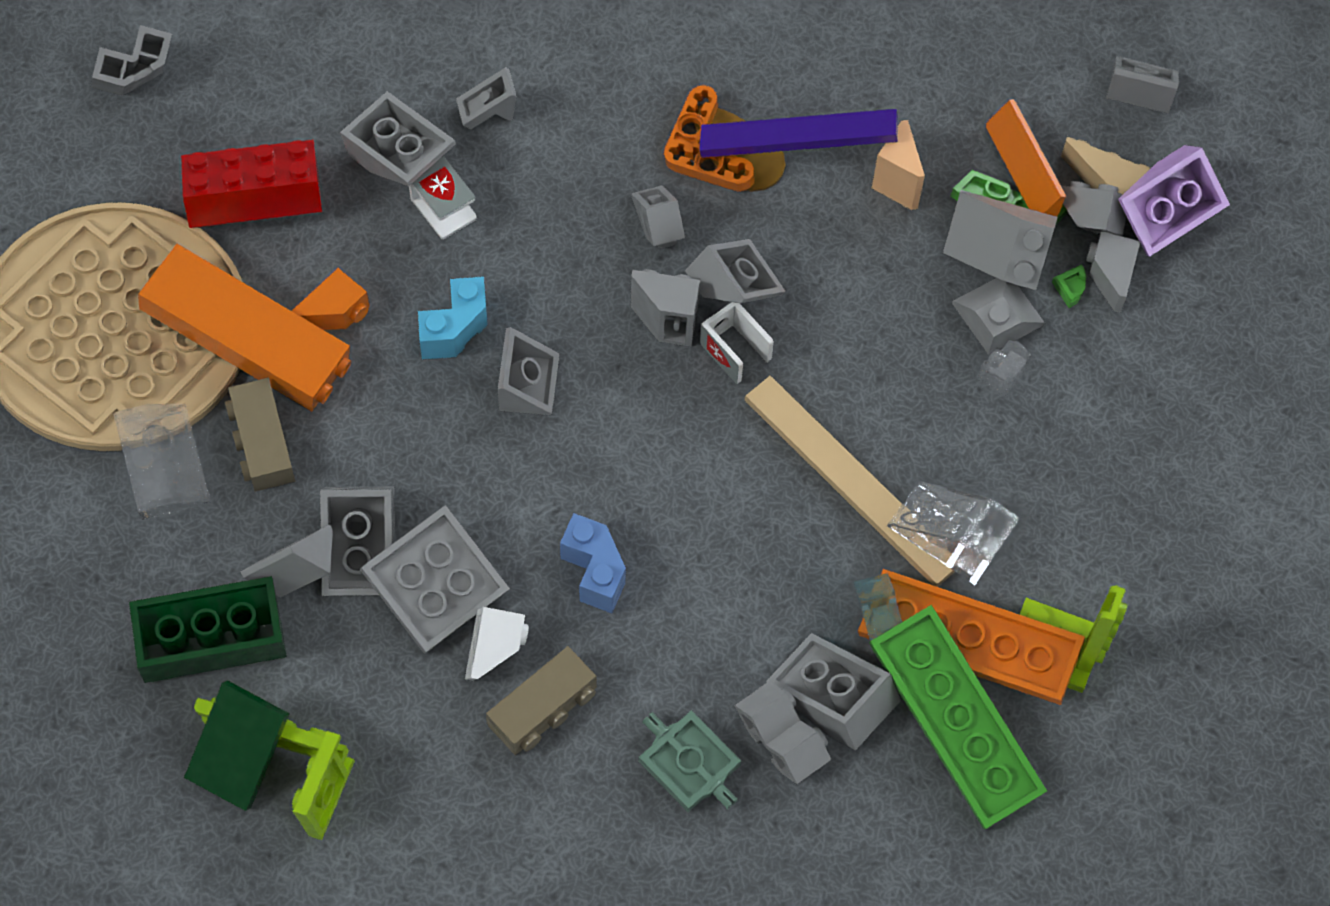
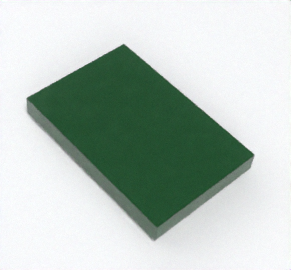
M228 680L224 681L215 698L184 778L244 811L249 810L253 805L290 713Z

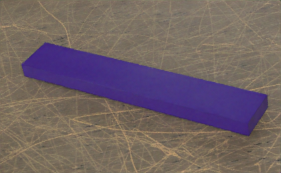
M897 109L706 124L701 125L699 151L703 158L897 142L898 113Z

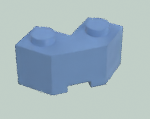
M573 513L560 542V557L562 560L587 569L579 585L580 602L613 613L625 585L626 567L607 526Z

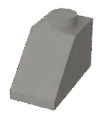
M663 185L631 193L646 239L653 246L666 248L677 243L676 240L685 238L678 200Z
M1101 231L1098 243L1091 242L1086 261L1092 263L1089 275L1112 309L1121 313L1127 297L1140 241Z

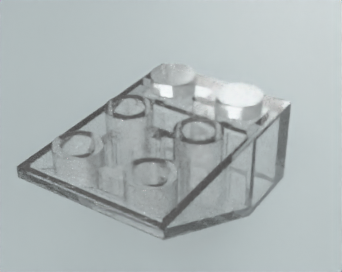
M919 481L890 520L887 527L968 581L976 584L1020 517L991 498Z

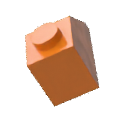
M337 268L301 301L292 312L323 330L347 329L353 322H360L368 313L370 306L367 291Z

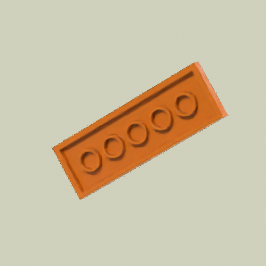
M886 569L882 570L859 626V636L873 640L932 605L977 677L1058 705L1062 704L1084 646L1085 636Z

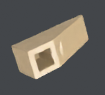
M1067 137L1061 155L1064 161L1083 181L1090 185V188L1098 189L1099 184H1107L1118 187V193L1124 194L1150 170L1146 165L1135 164L1121 158L1116 153L1105 152L1083 140H1075Z

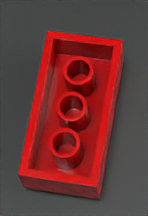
M314 139L181 155L182 192L189 228L322 212Z

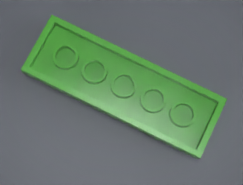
M932 605L869 642L886 672L891 674L897 690L984 830L1047 792Z

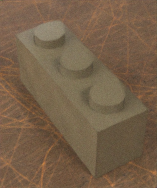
M269 377L228 387L231 400L225 401L230 421H237L239 429L232 431L237 451L244 450L246 460L240 461L244 481L252 480L255 492L295 482Z
M567 646L486 713L487 725L515 756L522 750L527 752L541 740L540 735L550 726L553 729L559 727L568 718L569 714L567 712L577 704L583 706L594 697L595 689L597 688V676Z

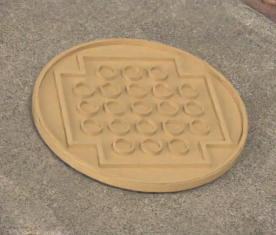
M133 203L87 205L57 214L39 223L18 238L0 257V403L12 416L33 432L60 444L85 450L122 451L159 443L185 431L206 416L228 392V387L232 386L240 369L140 310L138 293L176 244L181 245L243 282L236 266L224 249L199 227L189 228L188 220L174 213L147 205Z

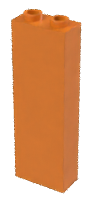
M179 244L174 246L138 293L140 310L254 378L260 380L269 377L271 388L311 412L319 402L324 404L333 390L332 383L337 376L342 378L347 373L352 362L349 360L350 345Z

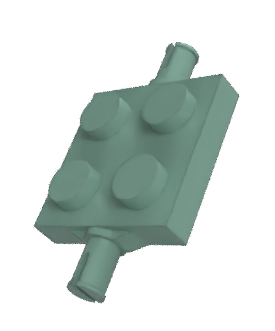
M692 710L679 722L666 726L654 712L649 714V718L648 716L645 717L642 723L646 725L656 738L652 746L639 756L638 762L687 812H690L703 799L712 795L727 810L738 801V798L724 786L727 777L741 766V760Z

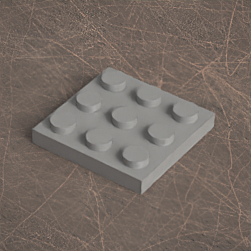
M446 505L360 568V571L424 654L476 616L477 609L489 606L510 589Z

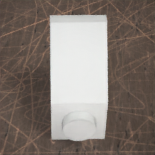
M487 607L477 609L465 680L473 681L479 679L516 653L520 645H525L528 636V624H524V614Z

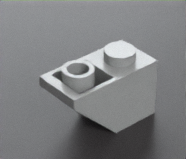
M1071 181L1070 186H1061L1066 195L1063 204L1077 227L1093 234H1101V231L1118 236L1123 235L1126 214L1118 200L1123 195L1118 193V187L1099 184L1098 189H1092L1089 184Z

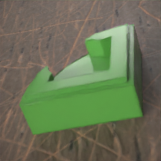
M1079 265L1053 278L1052 283L1068 308L1073 307L1079 302L1085 290L1086 272L1083 265Z

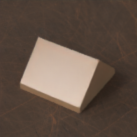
M904 120L898 125L897 142L886 143L878 153L872 189L910 210H915L919 206L925 175L909 122Z

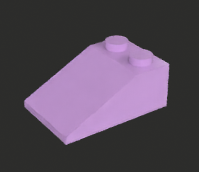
M1186 145L1157 162L1118 199L1144 252L1149 257L1230 205L1203 149Z

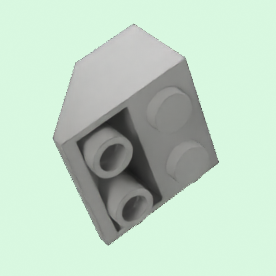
M649 269L642 271L632 270L631 308L659 342L692 347L698 314L700 280L683 274L671 276L659 274Z

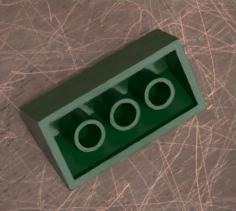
M272 576L129 602L137 668L144 683L287 657Z

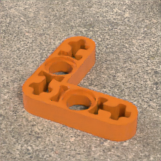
M705 85L697 86L689 93L665 146L664 156L666 165L669 169L692 178L734 191H746L752 187L755 181L754 167L749 160L735 155L701 157L699 151L701 125L712 123L718 109V100L713 88ZM704 98H708L709 103L705 102L701 108V115L698 114V101L702 102ZM688 123H696L700 126V130L692 135L682 131L683 127ZM680 151L684 152L685 157L681 156L679 160H674V155H678ZM707 159H714L719 163L718 167L713 171H705L700 166ZM740 170L745 171V175L735 179L734 174H739Z

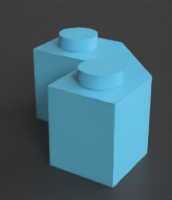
M484 277L450 279L452 309L418 311L422 359L456 357L465 348L468 341L488 325Z

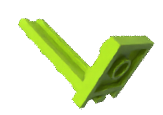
M1114 585L1110 587L1095 622L1025 598L1019 615L1085 636V643L1068 688L1083 693L1095 662L1102 664L1128 607V604L1122 602L1126 589Z
M201 698L196 700L194 708L202 716L204 724L207 721L215 698H211V701ZM287 719L276 747L311 757L307 765V778L303 788H299L296 791L292 801L293 813L308 836L322 840L355 761L353 758L347 757L349 750L346 745L339 743L342 738L339 734L329 731L325 732L313 727L307 731L297 728L294 722Z

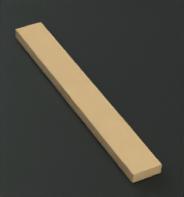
M771 376L745 396V402L933 586L938 587L961 567L962 562Z

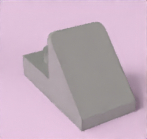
M503 68L456 98L463 126L473 129L495 114L508 121H512L517 96L508 68Z

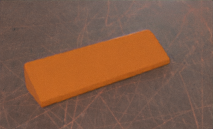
M1014 99L1009 100L986 123V128L1028 208L1057 217L1066 195Z

